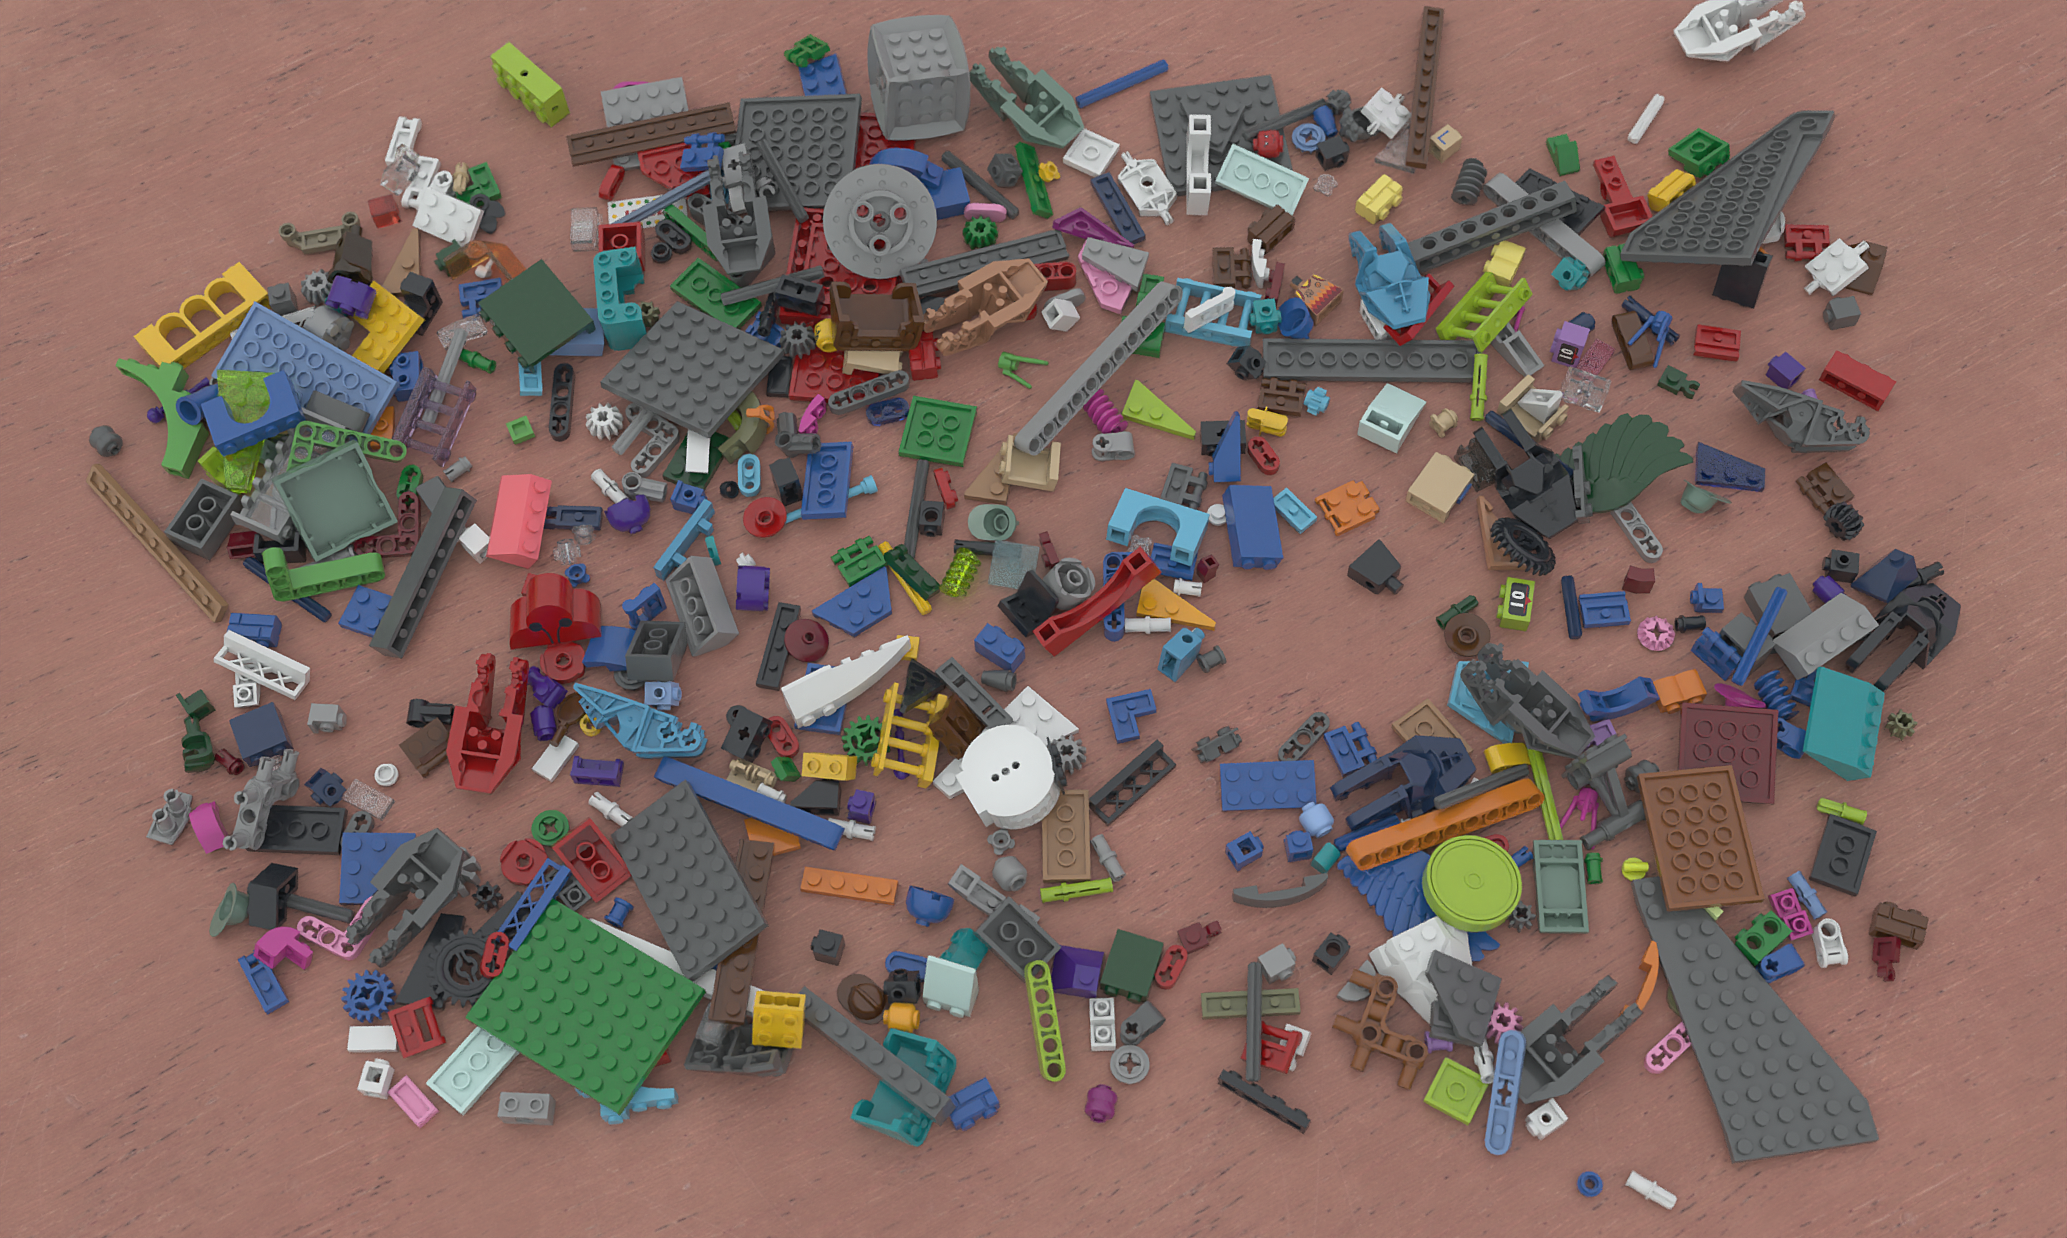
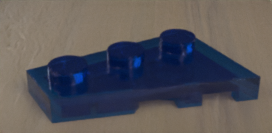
M1700 442L1696 446L1695 485L1757 492L1764 491L1765 468Z

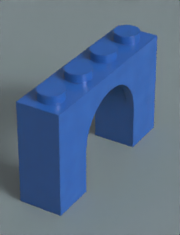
M285 370L263 378L270 396V406L267 412L257 421L252 423L235 422L231 408L222 396L201 404L214 445L223 457L234 454L245 447L255 445L269 437L277 436L288 429L296 428L300 422L306 421L292 380Z

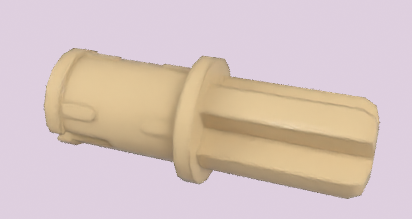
M463 162L462 167H460V163L456 164L455 173L452 176L454 182L453 190L458 192V194H462L466 190V184L469 182L467 170L469 167Z

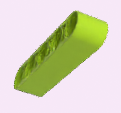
M1041 960L1031 961L1025 966L1024 976L1039 1069L1044 1079L1059 1081L1064 1077L1066 1067L1050 969ZM1034 965H1039L1042 968V975L1038 979L1034 978L1031 973ZM1039 989L1044 990L1046 993V1000L1043 1003H1039L1035 998V994ZM1042 1014H1047L1050 1017V1024L1046 1028L1042 1027L1039 1023V1018ZM1048 1038L1054 1042V1048L1051 1052H1046L1043 1048V1043ZM1051 1063H1055L1058 1066V1073L1054 1077H1050L1047 1072V1068Z

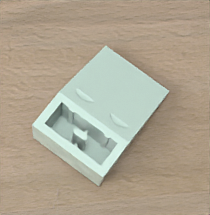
M1387 383L1369 405L1360 420L1357 435L1397 454L1423 410L1426 401Z

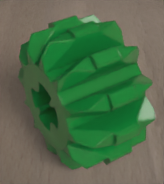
M980 215L979 219L972 216L971 222L966 221L965 228L962 230L964 242L966 245H970L971 250L976 247L981 249L995 245L998 238L995 222H991L990 217L983 219L982 215Z

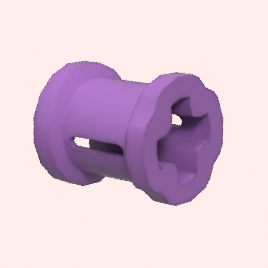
M1424 1032V1043L1428 1048V1054L1436 1050L1452 1052V1042L1430 1038V1032Z

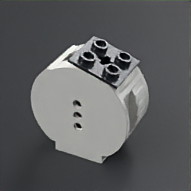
M1001 725L983 732L969 745L962 759L961 768L963 771L955 776L986 827L995 823L997 827L1005 829H1021L1036 824L1053 809L1060 795V790L1065 795L1064 787L1068 786L1061 767V755L1056 743L1052 744L1049 737H1046L1049 747L1048 751L1043 741L1028 731L1026 727Z

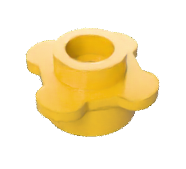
M1048 161L1046 164L1041 163L1039 165V176L1045 182H1051L1053 179L1058 180L1060 178V173L1053 162Z

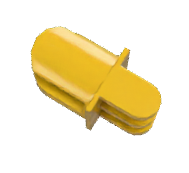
M1267 406L1265 411L1255 408L1248 410L1246 425L1251 429L1259 430V436H1261L1262 432L1280 437L1286 434L1287 416L1267 411Z

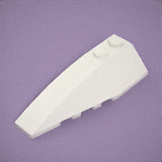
M908 635L881 645L879 651L875 652L869 649L862 652L858 659L851 660L848 657L841 660V665L834 668H831L830 665L824 666L782 687L781 690L785 704L797 727L810 726L816 719L832 715L838 708L858 697L878 682L911 649Z

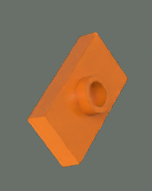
M393 406L385 408L371 435L394 440L395 409ZM370 442L372 450L380 449L377 442Z

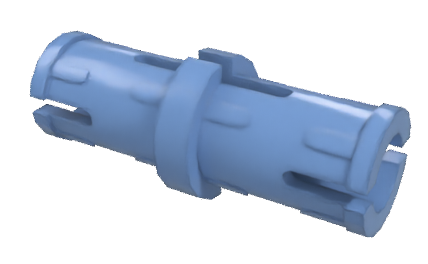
M1801 871L1787 878L1798 894V900L1804 903L1814 920L1828 912L1816 896L1815 888L1812 889Z

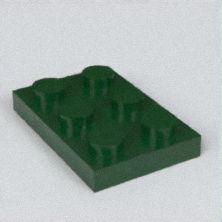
M714 432L710 437L708 473L686 472L687 433L662 476L664 480L673 484H677L679 480L683 484L698 487L705 491L724 459L718 448L730 437Z

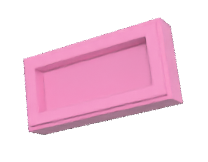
M407 1075L387 1092L419 1128L439 1112Z

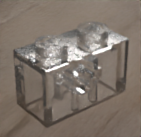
M1569 366L1559 390L1563 394L1561 400L1600 413L1608 395L1611 380Z

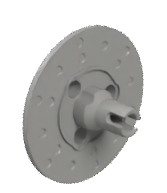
M871 164L851 171L834 186L825 203L823 229L830 250L842 265L864 277L875 279L892 278L900 275V269L918 265L930 250L936 234L937 215L930 193L917 177L897 166ZM861 205L868 207V212L864 216L857 214V208ZM899 207L905 209V215L901 218L894 216L895 209ZM881 214V217L884 218L881 222L876 223V221H873L875 215ZM883 239L885 241L884 247L881 249L874 248L875 240Z

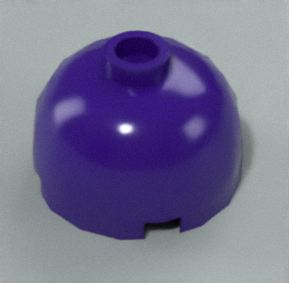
M646 495L635 496L636 501L629 500L628 498L608 507V511H604L610 525L615 530L621 532L629 531L630 534L642 531V525L648 522L651 513Z

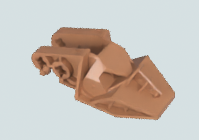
M1029 258L994 261L959 280V292L944 299V304L939 307L938 311L931 310V308L926 309V313L923 314L925 320L923 330L928 333L963 322L962 328L958 333L954 335L952 332L947 331L942 334L941 339L937 340V348L943 356H949L987 343L994 332L1007 323L1025 322L1046 288L1048 281ZM976 314L979 315V317H978L977 319H975V320H973V321H971V322L966 321V320H971V319H972V316H974V315H976Z

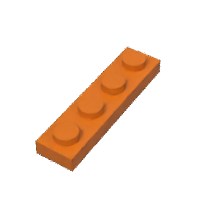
M805 867L800 890L806 893L894 906L899 882L898 880Z

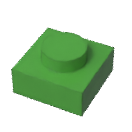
M527 416L506 423L515 445L535 437Z

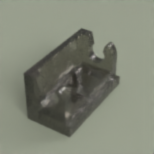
M1477 438L1470 439L1469 445L1465 448L1463 445H1460L1456 455H1454V459L1458 465L1465 466L1474 473L1472 486L1475 491L1478 492L1495 484V466Z

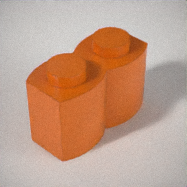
M1696 669L1688 670L1675 676L1664 677L1653 682L1660 697L1656 701L1660 713H1676L1681 710L1682 702L1702 704L1707 695Z

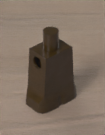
M351 225L349 232L346 231L337 241L333 266L327 275L329 283H333L335 276L351 279L352 282H361L368 286L373 282L371 271L372 241L362 237L363 229L361 226Z

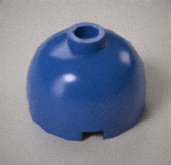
M910 885L906 897V907L909 914L917 918V924L929 927L930 923H940L949 916L955 899L938 892Z

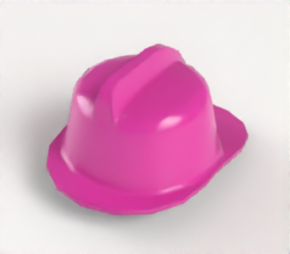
M1723 683L1714 685L1715 690L1725 697V706L1766 707L1764 702L1752 698L1733 686Z

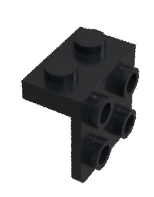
M1033 570L1026 572L1017 592L1000 600L998 607L1027 638L1034 634L1033 630L1052 616L1059 603V599Z

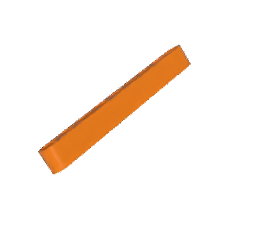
M1525 778L1443 810L1439 809L1355 839L1348 844L1346 853L1359 870H1368L1440 844L1451 838L1462 836L1536 809L1544 802L1545 796L1531 779Z

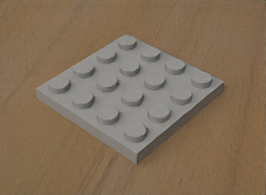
M682 77L601 91L607 127L689 111ZM638 154L613 159L614 164L624 167L625 171L640 168Z

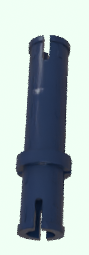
M1628 296V301L1625 299L1621 305L1628 312L1636 311L1643 324L1647 322L1649 316H1655L1633 299L1632 296ZM1670 328L1665 341L1672 346L1674 342L1678 341L1680 334H1677Z

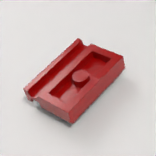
M1697 324L1693 356L1737 362L1739 359L1741 330Z

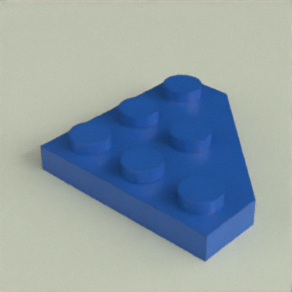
M343 833L339 903L363 904L369 897L373 896L378 889L370 881L401 844L416 838V833Z

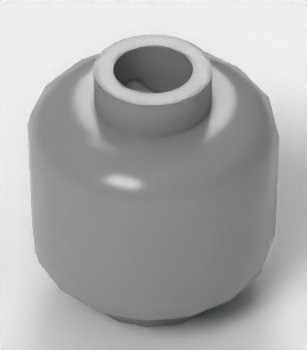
M1001 857L994 864L992 877L1003 890L1018 891L1026 883L1027 870L1016 857Z

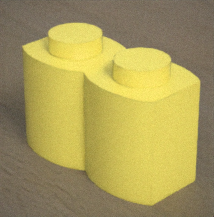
M1506 240L1500 242L1499 245L1495 244L1491 252L1493 258L1491 261L1487 260L1483 272H1492L1498 285L1510 287L1522 262L1526 248Z

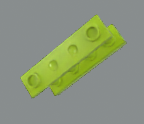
M1485 272L1435 329L1440 340H1455L1457 337L1473 339L1478 352L1482 353L1533 294L1525 278H1521L1514 287L1498 285L1492 272ZM1496 293L1506 295L1501 302L1490 300ZM1482 308L1494 309L1489 316L1478 315ZM1470 322L1481 324L1476 331L1465 329Z

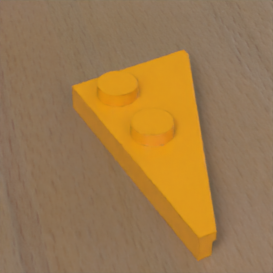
M1153 579L1141 590L1136 613L1137 617L1171 618V623L1215 630V621L1157 580Z

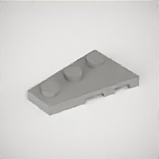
M1088 237L1082 253V260L1101 271H1107L1115 276L1116 280L1124 281L1133 290L1138 291L1149 259V252Z

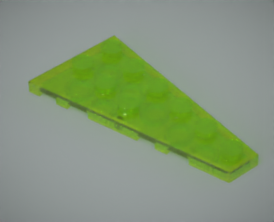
M217 369L219 396H222L230 406L235 422L252 423L260 419L267 412L270 406V396L263 378L275 373ZM264 440L223 457L225 487L227 490L250 493Z

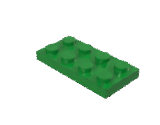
M697 258L670 285L671 291L702 313L739 330L762 307V303L755 297L723 305L721 294L741 287L700 258Z

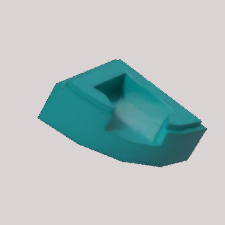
M713 535L705 537L707 549L714 566L721 565Z

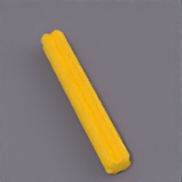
M887 541L878 545L883 556L887 551L893 550ZM890 567L921 615L930 613L932 608L928 600L925 601Z

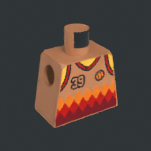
M1316 274L1312 275L1306 282L1299 276H1296L1290 283V287L1295 290L1294 298L1297 297L1304 301L1315 327L1342 302L1344 290Z

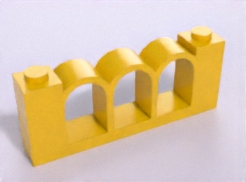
M240 262L228 268L222 274L224 278H217L211 281L206 286L204 296L195 295L187 298L180 307V313L165 314L157 321L155 327L150 324L134 336L140 347L158 367H160L162 362L169 364L175 362L182 365L183 369L187 368L229 338L233 330L239 329L254 301L268 309L271 308L268 292ZM224 293H235L242 299L243 303L224 315L215 305L216 300ZM201 310L212 311L219 320L200 333L191 323L193 315ZM178 327L188 329L195 337L177 350H174L166 341L168 333Z

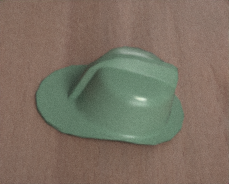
M1684 479L1687 485L1680 503L1690 511L1704 513L1718 500L1729 504L1732 503L1730 500L1696 487Z
M978 505L971 511L968 517L970 532L976 538L982 540H1007L1012 536L1016 526L1019 525V521L1016 520L1013 511L1005 505Z
M231 883L228 886L223 900L213 915L209 929L212 937L220 934L225 925L239 924L248 917L249 895L238 891L235 883Z

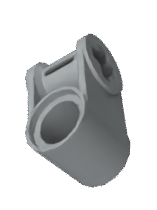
M1123 431L1096 435L1093 439V458L1097 461L1129 460L1133 458L1135 451L1132 433Z

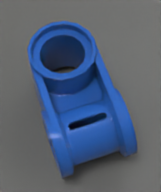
M1778 718L1780 726L1777 731V749L1791 758L1800 759L1804 754L1803 747L1806 731L1788 723L1782 718Z
M1791 943L1765 956L1755 969L1769 984L1797 972L1805 966V963Z

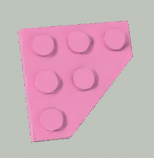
M1085 241L1078 255V261L1099 305L1103 309L1121 315L1133 289L1124 281L1116 280L1115 276L1107 271H1101L1082 260Z

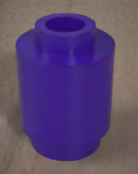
M1829 575L1827 577L1820 576L1812 584L1814 586L1812 592L1824 603H1827L1840 593L1846 595L1844 593L1845 590Z
M546 705L537 706L530 713L534 735L537 736L539 741L551 740L557 731L553 709Z

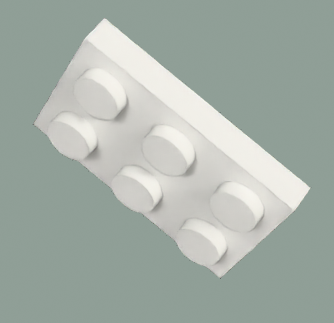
M426 187L413 226L450 243L455 239L462 248L470 250L484 210L434 188Z

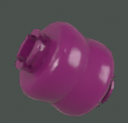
M1099 1084L1091 1088L1087 1093V1103L1084 1108L1090 1120L1096 1123H1105L1106 1120L1112 1119L1115 1115V1105L1118 1100L1117 1094L1108 1085Z

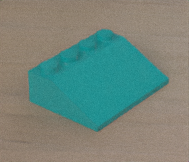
M1822 666L1817 667L1803 752L1847 781L1871 778L1885 693L1869 682Z

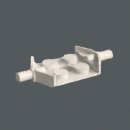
M1128 151L1126 154L1124 152L1121 158L1127 166L1119 174L1118 184L1122 183L1139 209V216H1161L1166 225L1171 224L1174 219L1168 210L1177 200L1176 191L1155 160H1133ZM1145 181L1153 183L1149 187L1142 185V183Z

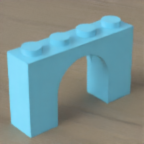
M1125 488L1108 524L1106 540L1128 546L1138 525L1147 521L1164 522L1170 525L1177 533L1172 545L1170 560L1192 566L1207 531L1210 514Z

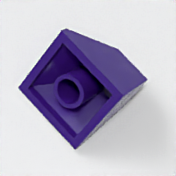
M1060 945L1061 948L1054 957L1051 974L1053 993L1089 999L1097 998L1104 952Z

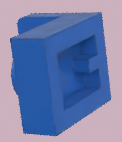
M1697 583L1694 590L1690 592V603L1694 604V612L1722 613L1724 610L1722 588H1703L1702 583Z

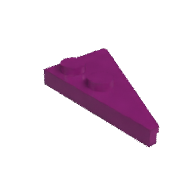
M1082 207L1053 221L1052 228L1086 240L1089 237L1134 248V244Z

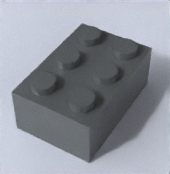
M201 478L164 533L174 545L210 561L235 525L230 515L231 512L234 511L240 514L244 508L241 498L238 494Z
M640 621L625 655L628 680L640 682L646 680L674 681L688 646L685 622Z
M1009 896L973 932L1023 983H1026L1024 969L1029 962L1041 960L1047 963L1061 948ZM1039 965L1032 967L1031 973L1033 977L1042 969Z

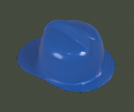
M1301 298L1288 299L1278 309L1281 312V323H1278L1281 333L1292 339H1310L1309 333L1314 326V322L1306 304Z

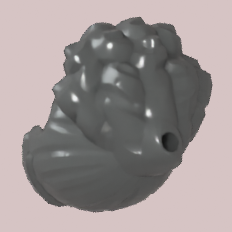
M1363 107L1353 110L1346 108L1343 110L1342 118L1340 119L1341 129L1339 130L1341 137L1349 139L1351 142H1356L1357 140L1376 136L1381 131L1377 130L1374 134H1370L1373 129L1369 132L1367 131V128L1372 123L1360 112Z

